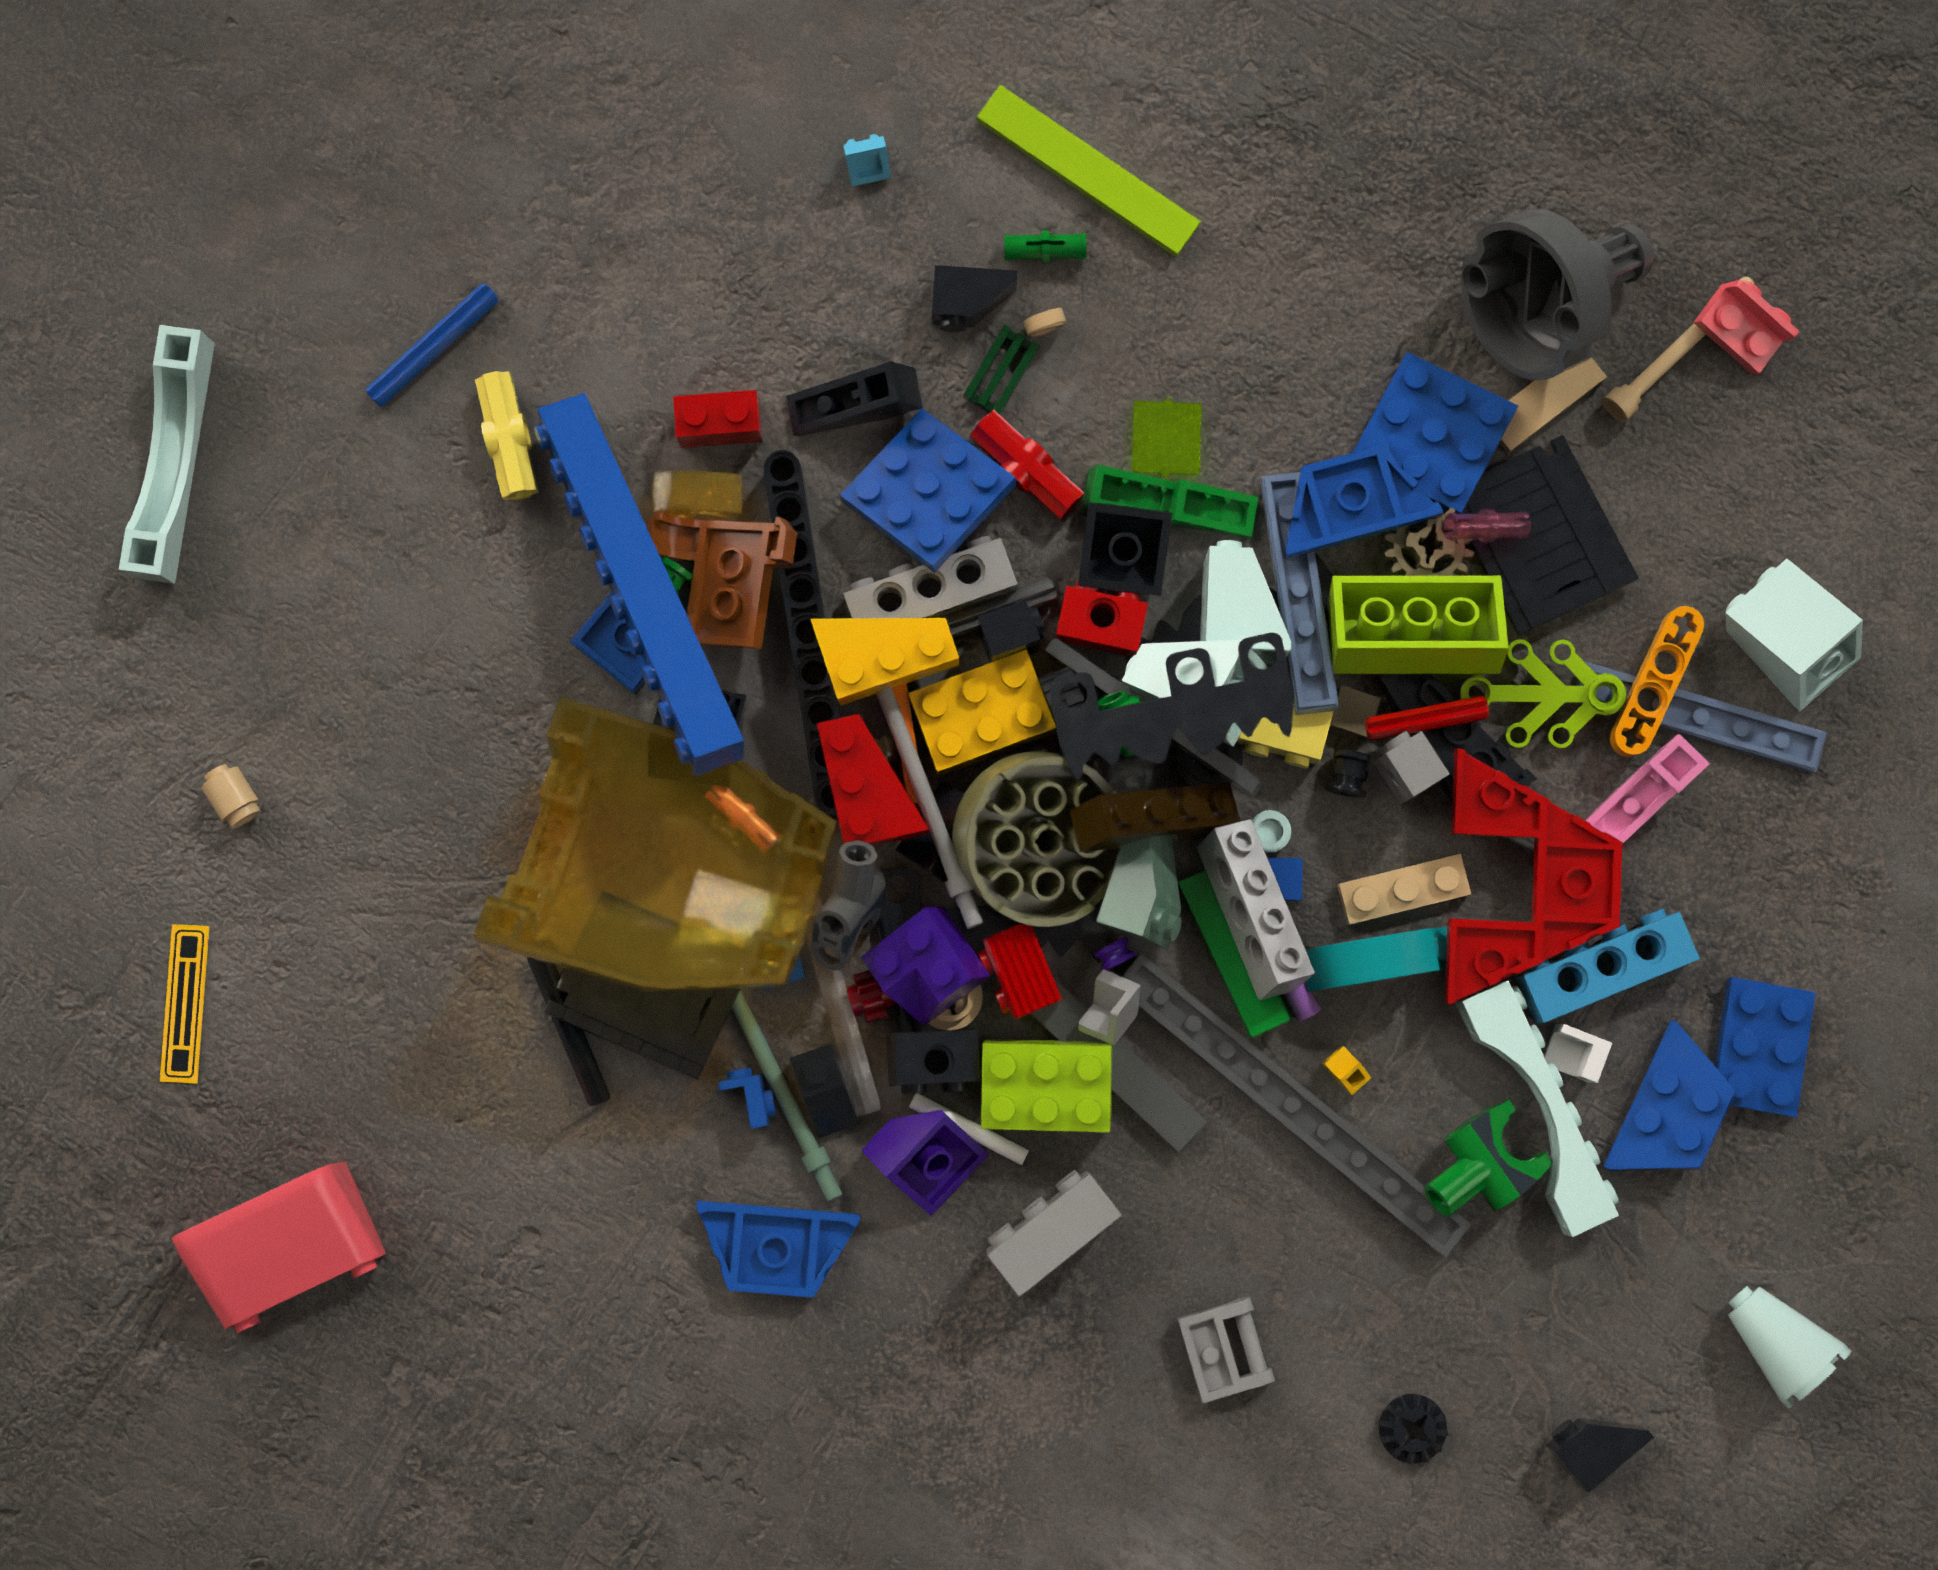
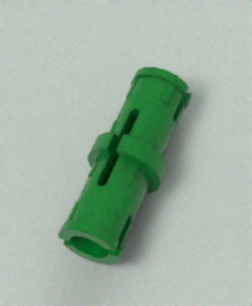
M1041 230L1039 235L1004 234V261L1041 259V264L1050 263V259L1085 260L1087 257L1086 232L1082 234H1049V230Z

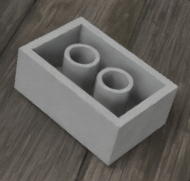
M1073 1170L1055 1185L1059 1190L1057 1194L1048 1201H1045L1040 1196L1022 1211L1025 1217L1024 1220L1014 1228L1009 1223H1006L988 1238L991 1246L987 1248V1256L1019 1297L1122 1216L1089 1172L1084 1171L1079 1175L1076 1170Z

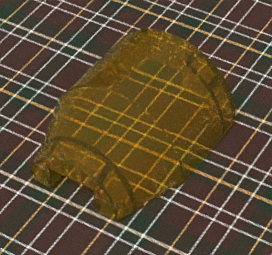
M560 697L546 735L552 759L538 795L541 804L538 817L517 875H509L501 899L488 895L473 935L475 940L479 943L646 993L786 986L798 961L817 904L831 853L836 821L794 792L790 794L771 781L769 775L759 769L757 771L742 760L695 776L689 762L682 764L677 755L674 739L678 737L674 730Z

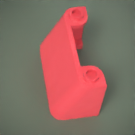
M346 1161L328 1164L171 1238L178 1255L224 1329L234 1327L236 1334L259 1324L261 1321L258 1314L349 1271H351L353 1278L363 1275L378 1267L375 1259L386 1255Z

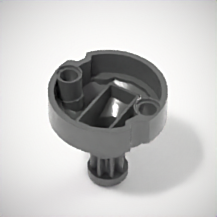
M1543 209L1523 210L1486 226L1476 234L1478 247L1476 250L1464 255L1462 264L1461 286L1463 301L1475 334L1487 352L1501 366L1522 378L1546 380L1574 368L1594 356L1593 343L1606 337L1610 327L1612 311L1610 290L1613 286L1622 282L1630 283L1645 277L1653 265V248L1643 230L1634 224L1624 223L1610 229L1604 237L1595 241H1589L1575 225L1554 212Z

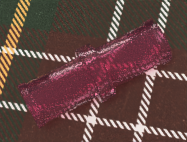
M1482 509L1479 513L1472 514L1449 513L1445 517L1443 528L1444 531L1454 530V532H1447L1445 534L1448 540L1479 539L1481 542L1486 543L1493 542L1496 538H1526L1531 529V521L1520 522L1521 519L1529 518L1528 513L1525 511L1496 513L1493 509Z

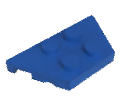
M1383 445L1301 467L1285 556L1288 559L1418 524L1428 519L1440 518L1443 515V509L1437 501L1433 503L1417 486L1418 482L1408 471L1401 469L1397 465L1396 459Z
M1671 1020L1603 1166L1609 1171L1645 1169L1646 1171L1664 1169L1700 1170L1703 1167L1734 1099L1736 1090L1678 1022Z
M698 1200L696 1204L697 1211L701 1215L710 1238L709 1242L714 1255L718 1259L722 1276L729 1291L813 1298L861 1218V1214L702 1200Z

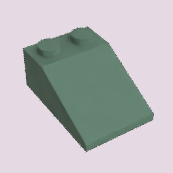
M1172 834L1141 839L1121 846L1096 922L1122 936L1168 950L1170 942L1177 938L1182 922L1181 917H1179L1181 905Z

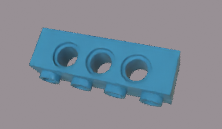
M1664 908L1640 917L1641 926L1627 930L1625 924L1620 925V927L1603 934L1604 941L1589 946L1587 942L1573 949L1564 951L1565 957L1552 962L1548 958L1544 962L1527 969L1525 973L1516 976L1515 978L1534 1022L1545 1023L1699 960V955L1681 913L1676 912L1666 915ZM1640 937L1647 938L1652 945V954L1647 960L1639 957L1636 952V942ZM1602 952L1609 954L1614 962L1613 971L1608 976L1603 975L1597 968V958ZM1563 968L1569 969L1575 976V985L1569 992L1564 991L1558 984V974Z

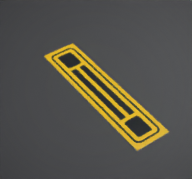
M172 924L160 1082L198 1083L209 926Z

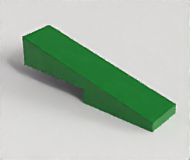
M1097 464L1088 470L1082 510L1088 511L1089 502L1168 511L1172 512L1171 525L1251 538L1258 497L1182 479L1173 482Z
M1206 870L1179 881L1178 886L1207 951L1216 964L1247 1036H1257L1290 1021L1279 995L1261 1001L1258 1000Z

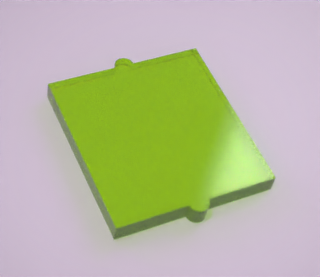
M1166 398L1164 402L1134 400L1131 472L1161 474L1163 478H1167L1169 474L1199 475L1202 403L1172 402L1170 398Z

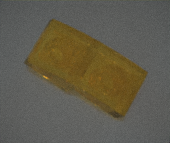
M669 471L655 473L653 475L652 514L659 511L677 517L693 519L698 513L737 519L742 513V474L712 471Z

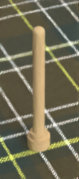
M1743 277L1740 279L1749 281L1754 284V281L1750 277ZM1692 324L1631 384L1614 387L1602 399L1605 409L1616 420L1623 423L1627 422L1638 411V404L1641 402L1640 397L1706 334L1695 324Z

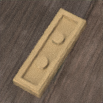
M1590 358L1588 361L1553 378L1533 381L1508 400L1518 405V408L1500 441V445L1507 453H1510L1603 382L1607 376L1597 363Z

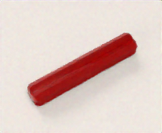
M1479 696L1383 714L1366 719L1365 731L1368 739L1374 741L1395 737L1405 731L1411 734L1464 724L1487 718L1489 716V707L1486 698Z

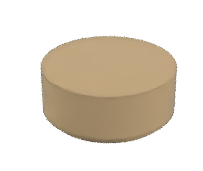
M1055 308L1031 316L1024 320L1023 323L1027 335L1036 337L1065 326L1066 319L1062 308Z

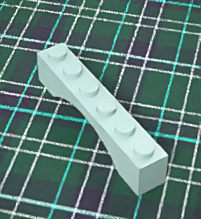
M159 325L153 361L154 416L149 459L139 499L132 517L125 528L119 570L134 579L175 584L215 345L201 330Z
M1509 980L1501 981L1455 1002L1472 1040L1492 1050L1508 1062L1528 1084L1540 1105L1548 1128L1551 1158L1553 1160L1550 1166V1176L1545 1196L1562 1233L1574 1237L1619 1216L1614 1206L1619 1203L1617 1194L1608 1180H1602L1596 1168V1165L1600 1164L1599 1156L1589 1140L1584 1142L1578 1129V1126L1582 1125L1580 1115L1572 1102L1566 1103L1559 1089L1564 1085L1562 1077L1553 1063H1547L1541 1051L1545 1047L1544 1039L1535 1024L1529 1025L1523 1010L1527 1008V1004L1520 989L1516 985L1511 987Z

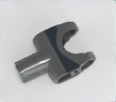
M846 842L840 846L832 895L815 917L812 934V955L819 964L827 969H843L854 952L859 934L869 933L880 917L886 886L885 877L876 867L878 855L874 847L866 842ZM824 947L834 950L840 958L837 959L828 955Z

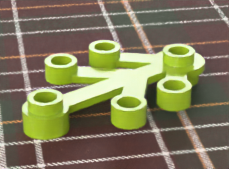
M1517 639L1508 645L1507 657L1512 663L1521 665L1540 685H1492L1488 679L1475 676L1467 679L1460 688V698L1463 700L1470 698L1468 693L1472 686H1481L1484 689V697L1487 700L1488 706L1491 702H1541L1520 723L1511 724L1506 729L1505 739L1507 743L1516 748L1526 746L1531 740V735L1565 702L1583 704L1564 724L1558 723L1549 729L1547 734L1548 741L1556 748L1568 747L1573 742L1574 735L1596 714H1613L1623 706L1626 700V689L1623 682L1612 674L1604 673L1597 675L1575 653L1574 645L1568 640L1555 641L1549 648V657L1555 664L1565 665L1583 686H1565L1533 653L1529 642ZM1516 644H1522L1527 648V656L1523 660H1517L1512 655V648ZM1559 644L1566 645L1570 650V655L1566 660H1559L1554 654V650ZM1602 686L1608 687L1612 692L1611 699L1606 703L1600 702L1596 697L1597 690ZM1516 727H1521L1526 732V738L1522 743H1515L1510 737L1511 731ZM1557 728H1564L1568 732V740L1563 744H1558L1553 739V732Z

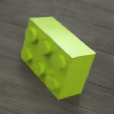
M986 1039L983 1042L981 1129L1110 1132L1113 1045L1100 1041Z

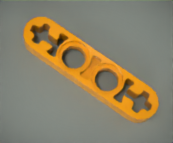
M1690 606L1677 607L1662 620L1611 730L1610 743L1614 751L1619 755L1634 757L1646 751L1651 745L1703 633L1704 620L1700 612ZM1686 617L1688 619L1687 626L1692 629V632L1684 633L1679 638L1677 645L1665 643L1663 641L1664 638L1669 642L1675 638L1679 626L1673 622ZM1659 652H1668L1675 658L1676 668L1672 674H1663L1656 668L1655 658ZM1642 689H1650L1657 694L1659 704L1655 711H1645L1638 704V694ZM1631 712L1635 717H1629V713ZM1637 718L1649 720L1650 725L1644 722L1639 725L1635 737L1641 740L1640 743H1635L1630 747L1626 746L1627 738L1621 735L1622 731L1626 732L1632 729Z

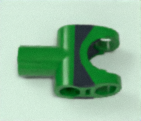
M1510 1099L1496 1104L1468 1119L1444 1138L1445 1143L1458 1161L1424 1187L1430 1204L1443 1216H1451L1480 1192L1493 1211L1499 1210L1531 1188L1552 1165L1553 1160L1547 1151H1542L1526 1161L1516 1159L1506 1151L1502 1132L1505 1124L1510 1120L1509 1116L1516 1110Z

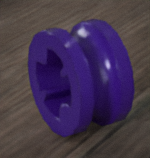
M1127 936L1094 953L1095 958H1100L1103 961L1102 970H1109L1136 956L1135 951H1130L1127 948V943L1129 942Z

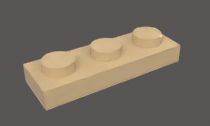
M1461 854L1337 884L1347 925L1471 895Z

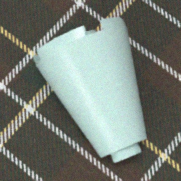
M1746 1286L1728 1302L1733 1308L1728 1314L1730 1320L1779 1400L1787 1408L1793 1406L1795 1398L1792 1395L1799 1401L1802 1400L1836 1369L1833 1364L1839 1359L1836 1356L1837 1354L1845 1360L1851 1353V1350L1843 1342L1760 1286L1754 1291Z

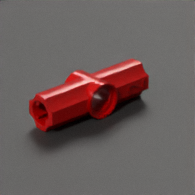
M995 410L987 414L971 432L970 439L985 454L1016 478L1017 485L1015 487L1023 493L1029 492L1059 521L1067 516L1083 498L1084 492L1053 465L1054 460L1047 451L1033 439H1025Z

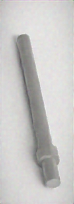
M891 687L877 692L876 695L947 875L948 881L945 882L951 899H956L967 929L973 928L983 923L971 893L973 887L962 872L954 846Z

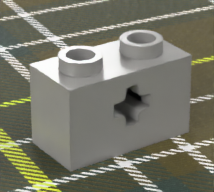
M1407 731L1398 735L1379 749L1383 756L1373 763L1400 805L1450 774L1422 731L1413 737H1410Z

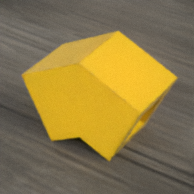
M1340 1046L1321 1063L1332 1077L1351 1095L1356 1093L1371 1079V1076L1362 1064L1344 1046Z

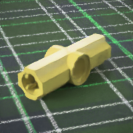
M495 371L483 374L480 378L475 379L484 418L481 427L488 454L494 461L501 496L504 501L529 498L539 492L529 450L532 449L531 438L525 417L519 410L512 375L509 371Z

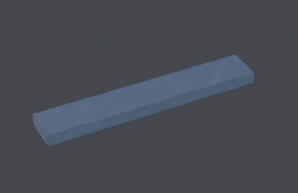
M1300 472L1261 476L1260 480L1280 616L1291 640V651L1287 656V663L1294 696L1295 715L1337 711L1339 707L1315 551L1288 559L1285 556Z
M1585 662L1597 675L1607 673L1618 677L1625 686L1627 698L1636 676ZM1578 680L1576 686H1583V684ZM1602 686L1597 690L1596 697L1600 702L1606 703L1611 699L1612 692L1608 687ZM1678 688L1658 728L1808 773L1817 772L1827 734L1825 731ZM1642 689L1639 692L1637 699L1640 707L1645 711H1655L1659 704L1657 694L1650 689ZM1571 702V703H1573V704H1577V705H1580V706L1583 704V703ZM1622 707L1611 715L1618 716ZM1631 712L1629 713V717H1635ZM1637 718L1636 722L1642 724L1646 722L1648 725H1650L1649 720H1642L1639 718Z

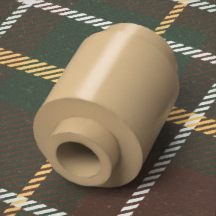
M223 764L212 769L204 776L207 782L202 785V791L221 821L228 822L231 829L248 823L261 813L257 806L259 799L238 766L229 768L227 764Z

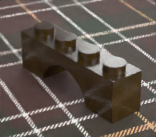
M1230 782L1099 795L1069 811L1080 852L1113 849L1141 839L1169 834H1177L1178 841L1206 838L1214 828L1241 822Z

